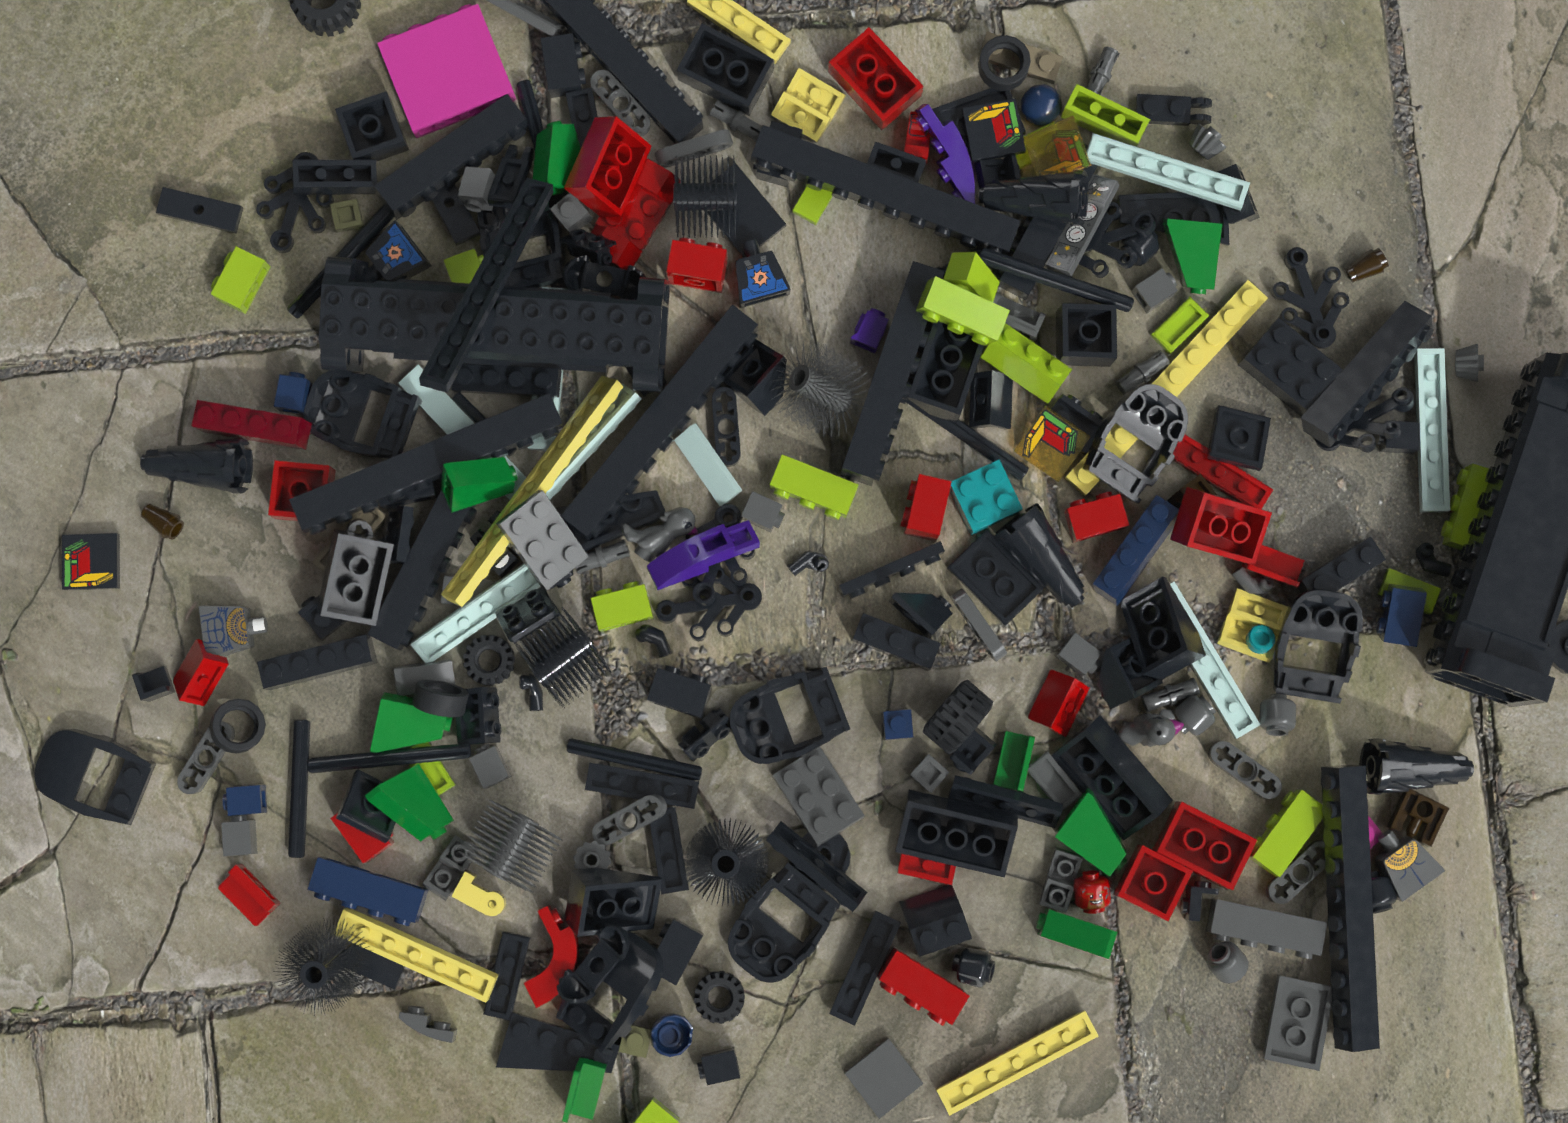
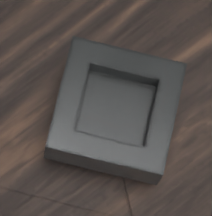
M928 754L912 771L910 776L929 793H932L949 772Z

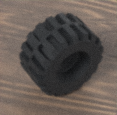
M289 0L290 7L301 25H304L306 30L311 33L314 30L316 35L323 36L324 32H326L328 37L334 36L335 31H338L339 34L345 32L343 28L345 26L351 28L353 25L352 18L357 19L359 16L357 9H361L360 0H336L332 6L326 9L311 7L312 0Z
M967 679L956 687L924 725L923 733L947 754L953 753L986 717L994 701Z

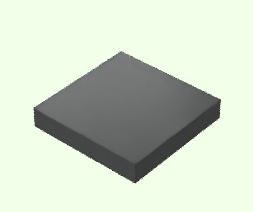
M889 1038L844 1072L879 1119L923 1085L921 1079Z

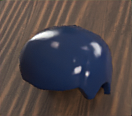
M1046 84L1032 86L1024 93L1021 99L1022 114L1028 122L1036 126L1052 123L1062 110L1061 96L1055 88Z
M675 1013L663 1014L652 1025L650 1031L651 1045L661 1055L667 1057L681 1055L692 1044L693 1026L684 1016Z

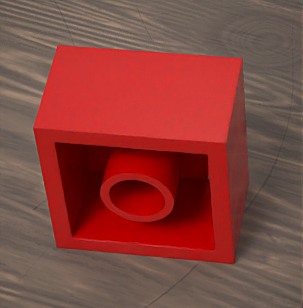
M679 238V241L672 240L666 271L670 284L722 293L728 264L727 249H723L722 245L708 242L706 245L695 244L696 241L689 238Z
M274 460L268 515L278 520L298 521L289 499L335 481L336 470L330 465Z
M922 474L918 475L916 481L911 480L906 500L911 501L910 507H905L900 525L905 527V535L936 542L940 536L952 481Z
M1137 844L1113 895L1169 922L1193 870L1144 845Z

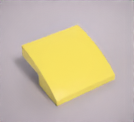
M798 68L786 92H783L771 115L789 126L803 129L804 135L818 142L846 95Z
M1237 588L1226 614L1217 644L1269 663L1273 658L1277 638L1288 607ZM1256 625L1269 627L1275 635L1274 646L1265 654L1252 652L1246 644L1247 633Z

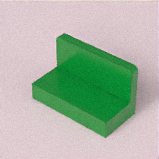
M1005 731L993 781L994 785L1015 791L1024 790L1035 741L1034 736Z
M582 1057L579 1058L573 1073L562 1118L563 1122L568 1123L571 1114L593 1120L607 1064Z

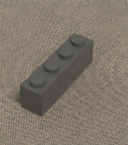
M1212 898L1206 931L1213 933L1212 939L1229 942L1230 937L1241 939V945L1257 948V944L1262 943L1268 945L1267 950L1284 954L1286 948L1296 950L1295 956L1312 959L1313 954L1322 955L1327 922Z

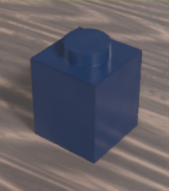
M289 372L288 376L280 374L274 407L282 412L304 415V408L312 388V383L305 379V375L301 373Z
M911 709L882 712L884 740L913 738Z
M266 785L226 788V794H223L222 801L223 808L227 811L228 816L267 813Z

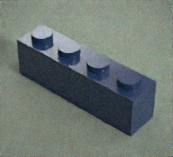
M1156 495L1094 581V591L1118 606L1174 528L1179 509Z
M327 857L317 858L307 889L315 892L314 897L330 901L331 897L341 900L340 905L351 909H357V906L368 908L367 913L383 918L384 914L395 917L394 922L405 926H410L411 922H419L429 891L426 888Z

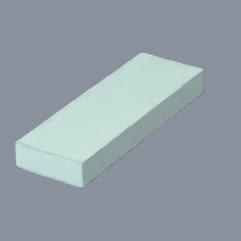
M696 423L689 426L674 440L719 506L727 504L742 491Z

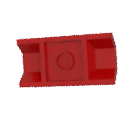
M648 158L644 163L622 216H599L591 234L602 235L604 238L616 241L617 244L609 249L612 255L611 263L618 268L627 269L628 265L635 266L673 203L674 174Z

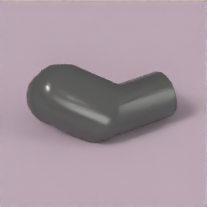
M1243 566L1232 573V576L1243 590L1250 594L1264 595L1269 593L1274 587V582L1270 577H1251Z

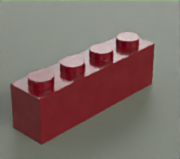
M197 400L191 427L204 433L244 438L250 441L306 450L312 423L301 417Z

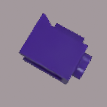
M871 308L870 311L867 310L866 314L862 313L854 330V335L851 336L850 344L875 354L889 321L888 318H885V313Z

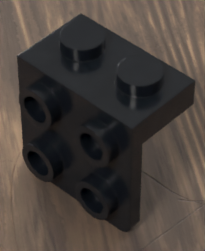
M540 587L528 592L518 602L505 606L496 617L508 640L516 643L520 641L519 639H523L524 635L528 636L529 633L534 632V629L538 630L541 628L539 626L549 623L550 621L548 620H554L555 617L559 616L557 613L560 612L557 611L558 608L547 591Z

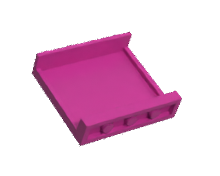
M478 4L464 5L458 9V12L450 15H438L432 22L424 25H413L406 32L399 35H387L381 42L377 43L416 139L476 116L506 94H508L512 101L517 100Z

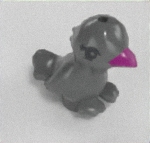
M678 507L664 512L665 516L660 517L664 521L662 525L651 526L643 530H634L630 525L624 523L621 524V530L627 541L638 544L634 552L642 559L652 562L656 557L662 555L677 537L698 535V530L695 527V515L690 509Z
M1162 709L1159 714L1143 713L1137 715L1133 722H1124L1117 735L1124 743L1130 746L1138 743L1149 747L1160 746L1169 743L1183 728L1184 724L1174 720L1175 716L1172 711Z

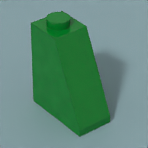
M555 121L547 124V128L537 134L532 179L553 184L554 192L552 196H566L569 192L564 189V186L581 148L574 124H562L561 121Z
M1163 219V227L1182 286L1189 287L1190 293L1206 295L1207 289L1214 290L1222 224Z
M505 457L450 462L443 464L441 490L452 513L514 493L515 481L518 478L513 465H508Z
M384 692L380 701L370 752L377 753L440 740L443 737L444 731H450L453 717H442L425 713L412 705L413 698Z
M419 764L379 784L365 795L370 803L420 842L430 836L432 840L442 836L447 832L445 827L454 821Z
M1087 788L1055 831V838L1105 874L1111 876L1114 871L1120 872L1126 864V848L1093 791Z
M1048 908L1045 909L1044 913H1039L1035 928L1039 929L1037 935L1107 959H1110L1118 933L1117 931Z

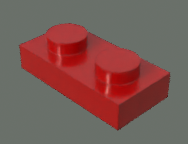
M901 854L897 873L952 885L956 866Z

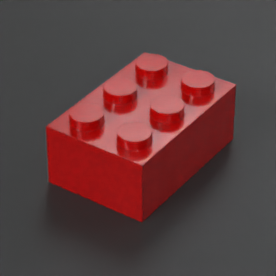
M870 27L831 59L828 64V73L881 131L922 96L924 86Z
M617 116L595 117L564 189L600 217L622 216L652 145Z
M1187 487L1170 540L1187 547L1255 565L1272 512Z
M1176 801L1152 850L1193 870L1197 875L1225 889L1234 890L1257 839L1182 801Z
M893 947L877 976L881 981L879 984L881 988L894 996L897 991L905 996L903 998L905 1003L918 1011L921 1007L929 1011L927 1013L929 1018L942 1026L946 1022L951 1025L954 1024L970 997L966 991Z

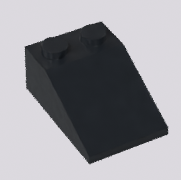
M1162 576L1120 602L1143 675L1163 680L1206 656L1198 630L1166 577Z
M602 868L572 870L564 920L577 937L595 935L606 924L617 925L626 930V932L654 929L662 878Z

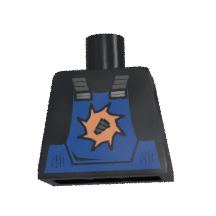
M396 220L387 227L365 252L373 263L368 268L367 282L370 283L379 281L383 277L386 281L397 282V279H409L432 266L403 226Z
M757 239L742 243L745 258L735 261L740 308L790 295V286L773 251L761 253Z

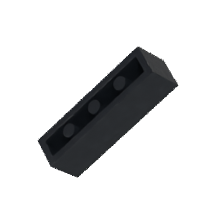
M365 634L258 661L257 665L263 689L274 690L377 664L378 662L372 637Z

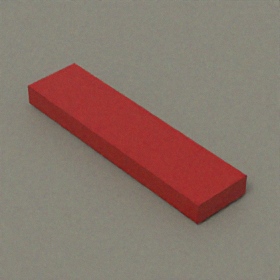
M1186 434L1182 442L1177 443L1173 455H1175L1174 462L1197 476L1201 474L1209 484L1236 501L1260 509L1263 508L1273 492L1272 488L1235 465L1207 459L1208 448Z

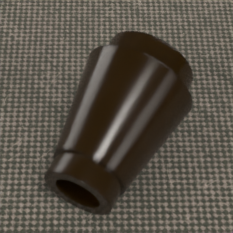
M1380 248L1370 249L1349 267L1345 268V271L1353 283L1383 273L1384 269L1389 267V264Z
M152 504L146 505L141 512V517L164 539H175L184 527V522L180 520L179 515Z

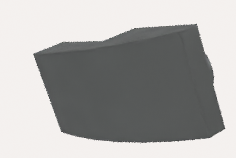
M450 659L427 664L415 663L393 668L396 693L400 696L414 694L417 682L422 680L442 681L455 685L453 665Z
M456 835L423 882L425 888L445 901L472 863L468 858L466 859V857L462 856L461 852L475 858V855L473 856L471 852H467L465 847L471 849V851L475 849Z
M1055 847L1041 894L1040 905L1067 912L1074 891V881L1083 859L1082 856Z
M408 1006V1010L399 1012V1019L423 1035L453 1043L456 1040L457 1029L450 1028L451 1023L434 1021V1025H430L431 1014L424 1013L425 1008Z

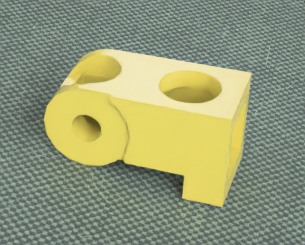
M468 870L465 871L451 897L485 915L496 916L500 914L506 906L504 895L499 891H489L474 883L477 875Z

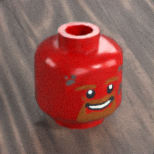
M1096 870L1082 872V876L1074 881L1076 906L1083 909V912L1087 914L1104 912L1105 907L1111 903L1109 879L1099 875V871Z

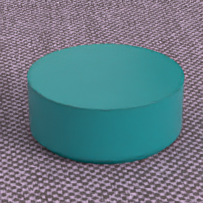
M1265 625L1254 626L1246 635L1248 648L1257 654L1267 653L1275 644L1274 632Z

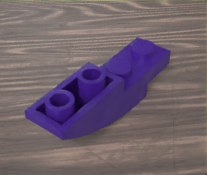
M922 104L915 109L918 115L915 119L924 132L928 130L933 137L930 142L936 152L944 154L943 157L936 161L939 166L936 170L944 183L949 181L954 189L951 192L953 196L975 204V182L972 164L957 127L951 120L941 124L929 104Z
M749 520L728 528L722 524L671 548L647 565V570L656 589L660 590L709 572V566L760 548V541Z

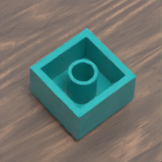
M1000 459L953 480L951 483L950 494L970 536L1013 517L1023 510Z

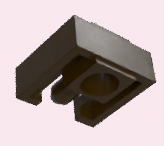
M1409 789L1408 792L1402 793L1387 827L1396 832H1401L1408 815L1412 818L1406 828V836H1416L1421 824L1424 823L1426 826L1417 842L1427 847H1432L1449 807ZM1421 801L1427 806V812L1423 817L1417 813V805Z

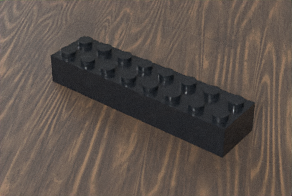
M915 261L912 262L866 397L870 399L865 400L864 408L861 411L842 467V477L872 486L874 480H880L885 461L881 460L882 454L888 455L894 439V435H891L890 431L891 428L897 430L903 409L898 408L899 404L906 403L912 386L911 383L907 382L908 378L914 379L921 359L916 357L917 352L923 353L930 333L925 331V328H931L933 322L922 317L923 314L916 311L927 281L935 276L942 279L944 274L942 270Z

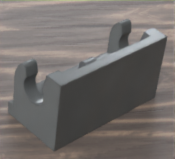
M996 292L993 303L1010 310L1005 323L1034 342L1046 314L1034 311Z

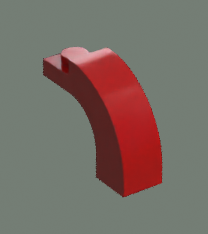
M550 905L537 912L553 942L552 960L542 973L524 982L536 1008L549 1002L559 994L557 990L559 979L564 976L567 969L575 972L579 957L577 935L569 926L562 929L560 924L564 923L558 909H552Z

